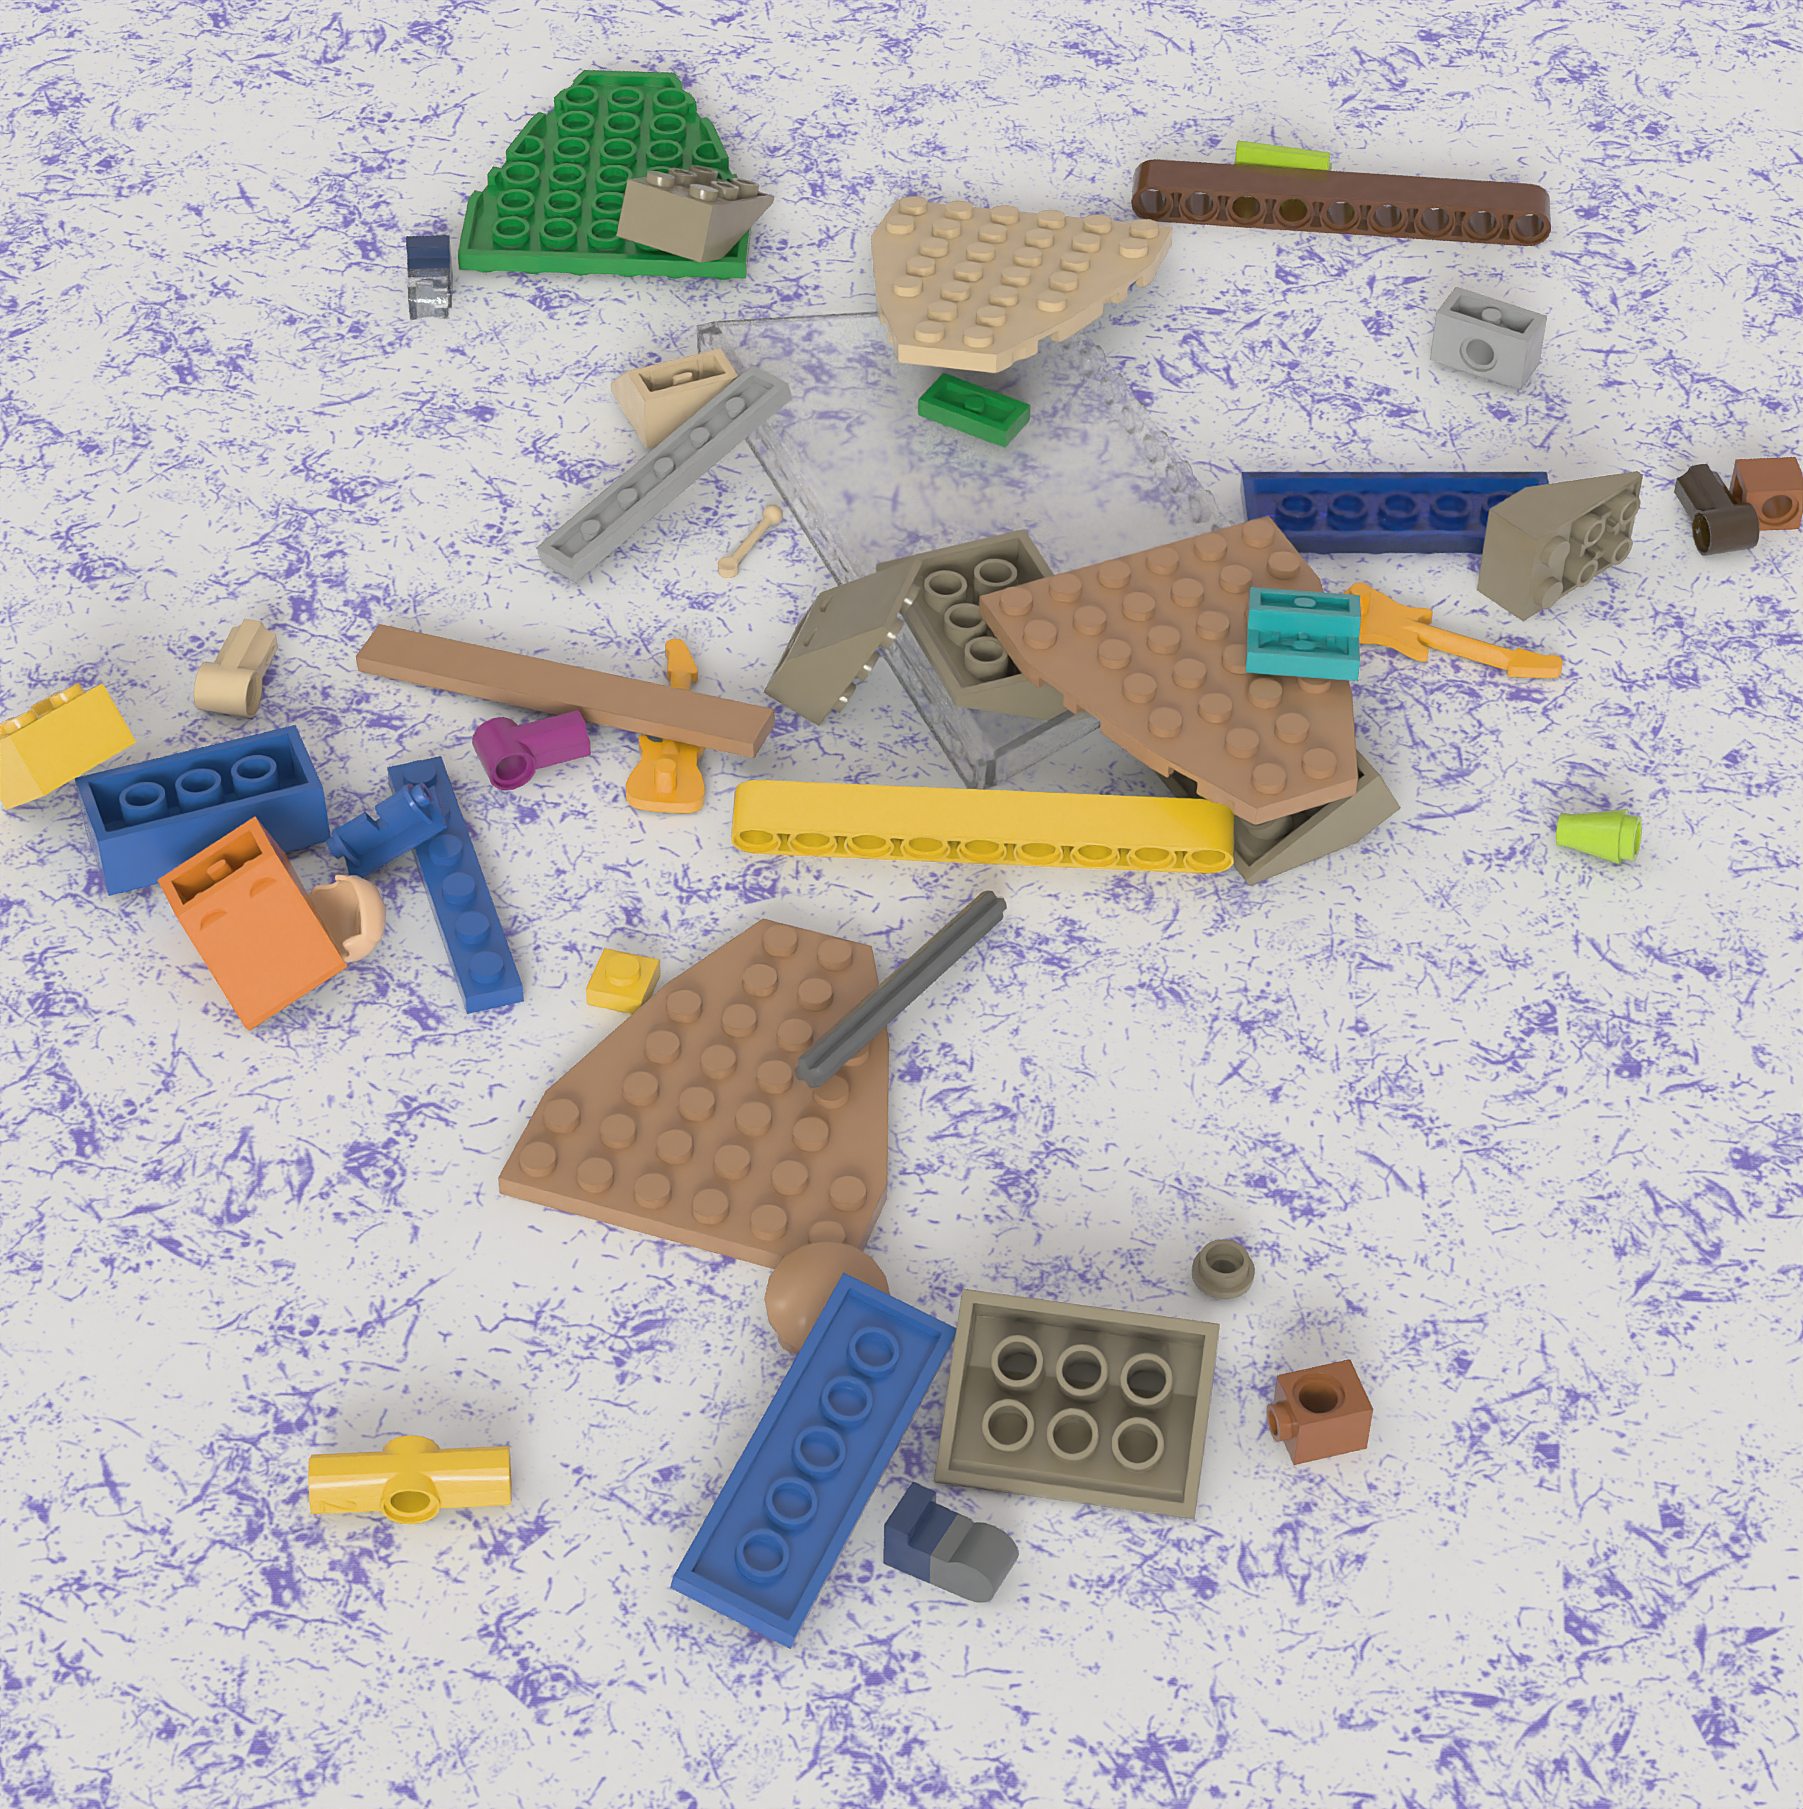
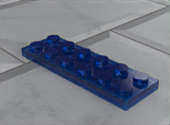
M1241 472L1240 492L1244 522L1269 516L1299 553H1317L1322 555L1331 553H1368L1375 555L1382 553L1483 554L1489 509L1525 487L1549 484L1547 472Z

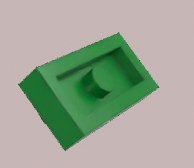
M942 373L918 399L919 416L1004 448L1030 421V404L946 373Z

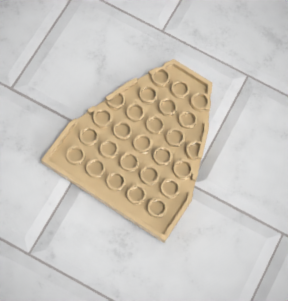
M918 196L897 199L871 235V255L878 318L881 324H887V338L889 343L894 346V354L898 363L998 373L1012 366L1013 362L1026 359L1038 353V340L1051 334V340L1059 343L1077 333L1103 315V304L1108 302L1120 304L1126 300L1128 286L1135 281V286L1142 288L1150 284L1172 246L1173 227L1160 226L1156 221L1150 219H1138L1130 223L1112 221L1109 216L1100 214L1080 218L1065 216L1063 212L1058 210L1029 213L1019 212L1018 208L1009 205H1001L989 209L973 207L971 203L966 201H952L947 204L929 203L925 198Z

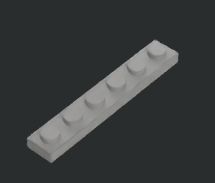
M752 365L536 547L541 563L577 583L792 399L789 384Z

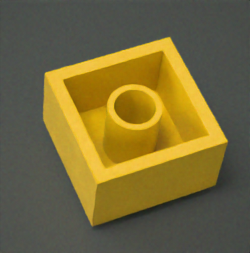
M78 682L61 692L57 691L30 706V710L17 717H11L0 723V800L7 810L43 797L136 743L103 683L84 691Z

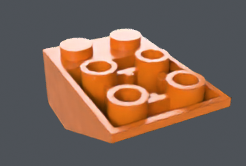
M256 816L157 880L178 921L248 1031L348 967L287 855Z

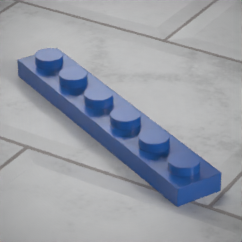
M439 756L387 767L389 786L393 795L402 790L407 784H412L415 787L423 783L427 788L434 785L438 790L447 828L412 848L411 851L466 1013L470 1014L524 1002L521 979L442 757Z

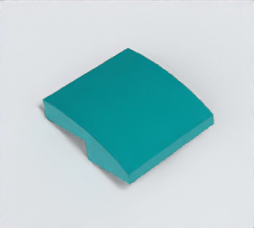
M1250 587L1246 636V673L1358 681L1360 668V595Z

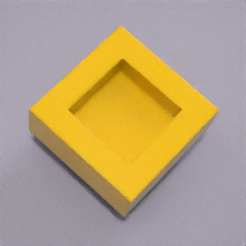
M604 948L586 987L587 1005L633 1014L653 994L660 978V959Z

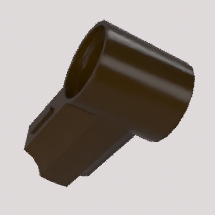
M1708 464L1690 466L1684 475L1676 479L1674 493L1692 520L1694 543L1701 555L1708 556L1751 549L1757 546L1760 530L1754 507L1747 502L1737 504L1719 474L1711 471Z

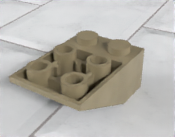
M691 165L689 171L669 168L668 174L648 171L647 177L628 179L616 236L700 263L722 259L773 204L775 196L758 191L760 185L750 180L732 178L730 183L717 179L718 171L703 166Z
M1634 471L1525 487L1489 509L1477 591L1520 620L1525 621L1542 609L1551 608L1558 599L1577 587H1584L1593 577L1612 565L1622 563L1629 555L1633 545L1631 536L1635 515L1641 504L1639 494L1643 474Z
M913 558L819 593L797 624L763 693L818 726L831 709L840 713L856 689L857 685L852 683L854 678L865 681L880 656V653L875 651L877 647L882 646L888 649L899 634L904 621L898 618L897 615L898 613L904 615L920 590V586L913 583L922 561Z

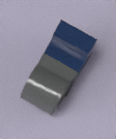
M912 1482L884 1524L883 1564L977 1603H986L993 1599L1019 1557L1018 1547L1013 1539L1004 1531L984 1522L974 1523L970 1518L937 1504L936 1492L916 1482Z

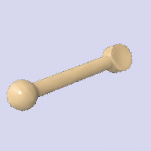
M777 505L767 506L763 511V519L731 557H723L718 561V574L721 577L732 578L738 574V563L770 525H776L782 520L783 512Z

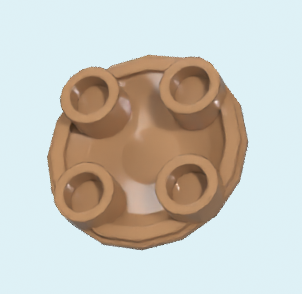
M823 1241L803 1245L782 1258L769 1276L764 1301L769 1323L777 1333L778 1342L783 1349L790 1353H799L843 1273L890 1295L886 1276L872 1257L849 1244Z

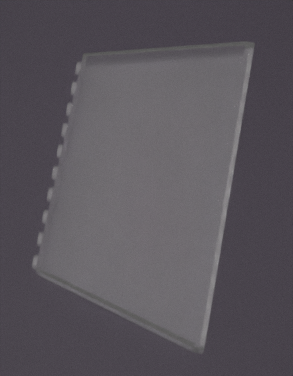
M877 311L726 320L697 325L698 354L721 348L738 376L752 365H755L789 384L792 399L751 433L745 441L838 586L875 573L877 563L1022 529L1026 530L1049 568L1056 575L1236 525L1232 520H1228L1217 506L1211 491L1203 488L1194 476L1189 462L1181 459L1172 447L1167 433L1164 430H1159L1150 418L1145 404L1142 401H1137L1128 389L1123 375L1115 372L1106 360L1103 349L1093 343L1084 328L1059 343L1052 341L1050 334L1038 340V353L1026 359L1017 360L1012 363V366L998 373L898 363L894 354V346L889 343L887 338V324L880 323ZM942 373H946L1030 404V421L1004 448L919 416L918 399ZM898 613L897 617L904 621L901 614ZM905 621L896 639L888 649L882 646L877 647L967 789L986 790L993 788L1101 727V721L1085 709L1076 715L1067 710L1046 721L955 706Z

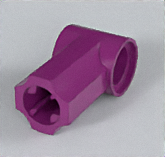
M579 710L522 725H517L512 719L505 717L493 718L481 724L476 729L472 738L474 750L491 784L501 790H514L525 785L531 780L537 769L591 755L590 739L587 734L585 721Z

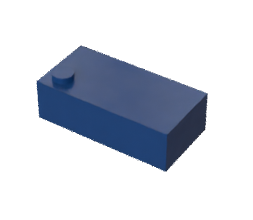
M296 725L75 778L85 831L108 896L159 884L157 881L159 878L255 816L284 852L304 850L312 845L324 843L331 837L323 786Z

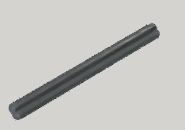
M993 891L981 892L798 1058V1066L794 1070L797 1079L805 1080L810 1088L822 1086L1003 919V911L1007 909L1004 898H997Z

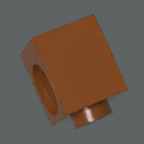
M1796 457L1736 459L1729 491L1737 504L1747 502L1754 507L1759 521V530L1799 529L1803 515V474Z
M1350 1359L1277 1375L1274 1402L1268 1404L1266 1408L1267 1422L1273 1439L1276 1442H1284L1293 1465L1367 1449L1373 1407Z

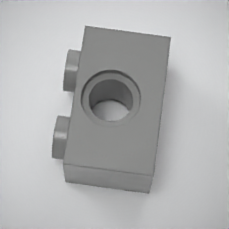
M1455 287L1436 312L1430 360L1447 365L1457 371H1465L1492 380L1502 386H1511L1521 390L1540 364L1547 316Z

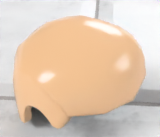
M337 874L335 876L337 882L313 887L309 897L345 962H356L369 955L376 948L377 943L381 941L386 927V906L375 884L357 875Z

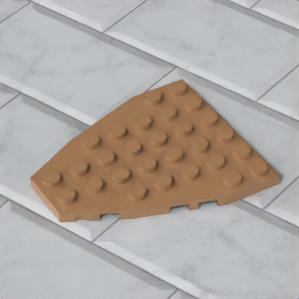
M1269 516L980 596L979 614L1026 680L1038 688L1047 682L1064 694V707L1075 715L1085 709L1101 721L1100 732L1145 765L1167 778L1176 770L1198 782V795L1213 803L1226 805L1232 810L1233 814L1251 824L1258 825L1356 795L1358 771L1353 699L1349 680L1246 673L1249 588L1324 592L1320 578Z
M764 918L669 981L545 1091L498 1177L500 1194L775 1269L786 1255L803 1245L823 1241L852 1245L863 1252L887 1200L889 1038L887 1026L820 1087L810 1088L805 1080L797 1079L794 1070L798 1066V1058L879 985L872 946Z

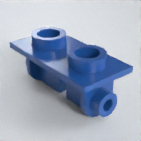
M423 783L415 787L412 784H407L402 790L375 806L376 814L380 817L379 819L374 821L364 812L341 827L334 828L332 830L333 836L326 840V844L336 859L345 857L349 876L357 875L364 878L447 828L438 790L434 785L427 788Z

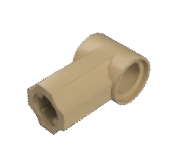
M244 619L241 625L232 627L214 663L206 661L199 667L194 683L195 707L203 711L246 718L254 717L262 696V678L278 649L276 634L265 628L262 622Z

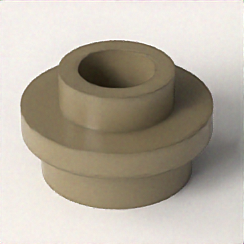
M1224 1239L1212 1241L1205 1245L1194 1258L1192 1279L1197 1288L1208 1296L1218 1299L1236 1298L1245 1294L1254 1282L1255 1267L1253 1261L1249 1257L1247 1250L1237 1242Z

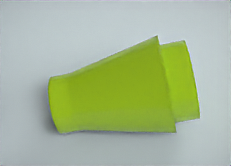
M1628 809L1577 814L1560 813L1556 829V845L1569 847L1619 865L1622 864L1623 860L1636 861L1642 837L1641 816L1629 815Z

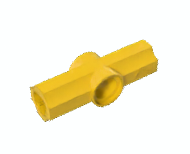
M407 1435L390 1440L380 1452L313 1454L309 1458L308 1466L311 1514L382 1511L383 1515L391 1521L400 1524H418L434 1518L439 1513L440 1508L511 1505L510 1446L440 1449L438 1444L431 1439L423 1436Z

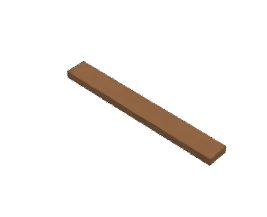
M382 624L377 626L356 655L357 668L360 672L555 715L579 710L586 722L750 758L756 757L775 725L774 709Z

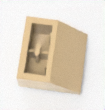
M721 348L626 371L611 383V392L647 449L660 444L739 376Z

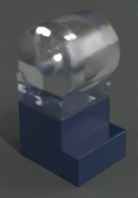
M450 235L406 236L410 320H420L424 317L450 319L453 292Z

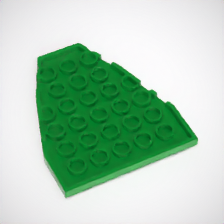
M583 70L573 80V84L570 87L563 89L554 97V109L547 115L538 112L528 121L506 149V162L501 168L493 166L488 172V185L482 192L474 190L468 198L458 249L459 270H476L482 273L515 271L527 274L542 272L571 273L578 276L612 274L623 277H634L637 275L667 276L674 279L683 277H709L719 280H729L732 278L746 279L751 228L722 259L702 263L616 236L628 179L647 177L648 171L668 174L669 168L689 171L691 165L714 169L718 171L717 179L730 183L732 178H738L737 174H732L729 169V157L713 123L708 117L701 118L698 115L695 99L690 93L683 90V83L675 73Z

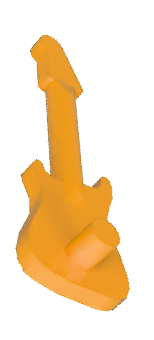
M1354 583L1343 593L1360 595L1361 624L1359 644H1379L1391 647L1409 658L1423 662L1428 659V647L1506 670L1509 677L1556 678L1561 675L1563 660L1557 655L1550 654L1545 656L1521 648H1517L1514 651L1431 626L1429 624L1432 623L1433 612L1430 609L1408 607L1399 604L1365 583Z
M668 640L665 644V656L668 660L667 681H670L669 687L690 691L691 683L698 681V668L682 640ZM642 734L639 736L641 760L632 770L626 781V801L636 809L652 812L694 813L699 811L705 802V786L697 763L706 748L662 738L661 742H653L648 739L647 735Z

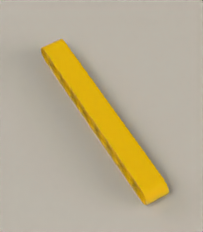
M749 780L740 783L734 792L731 842L737 849L753 854L1209 874L1225 871L1234 863V814L1226 805L1213 803L1208 799Z

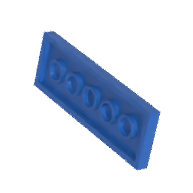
M843 1273L676 1570L670 1588L791 1649L955 1340L956 1328Z

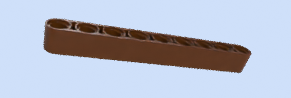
M1160 159L1147 160L1140 163L1133 175L1132 210L1141 219H1150L1156 222L1515 246L1538 245L1544 242L1551 232L1549 194L1541 186L1527 183Z

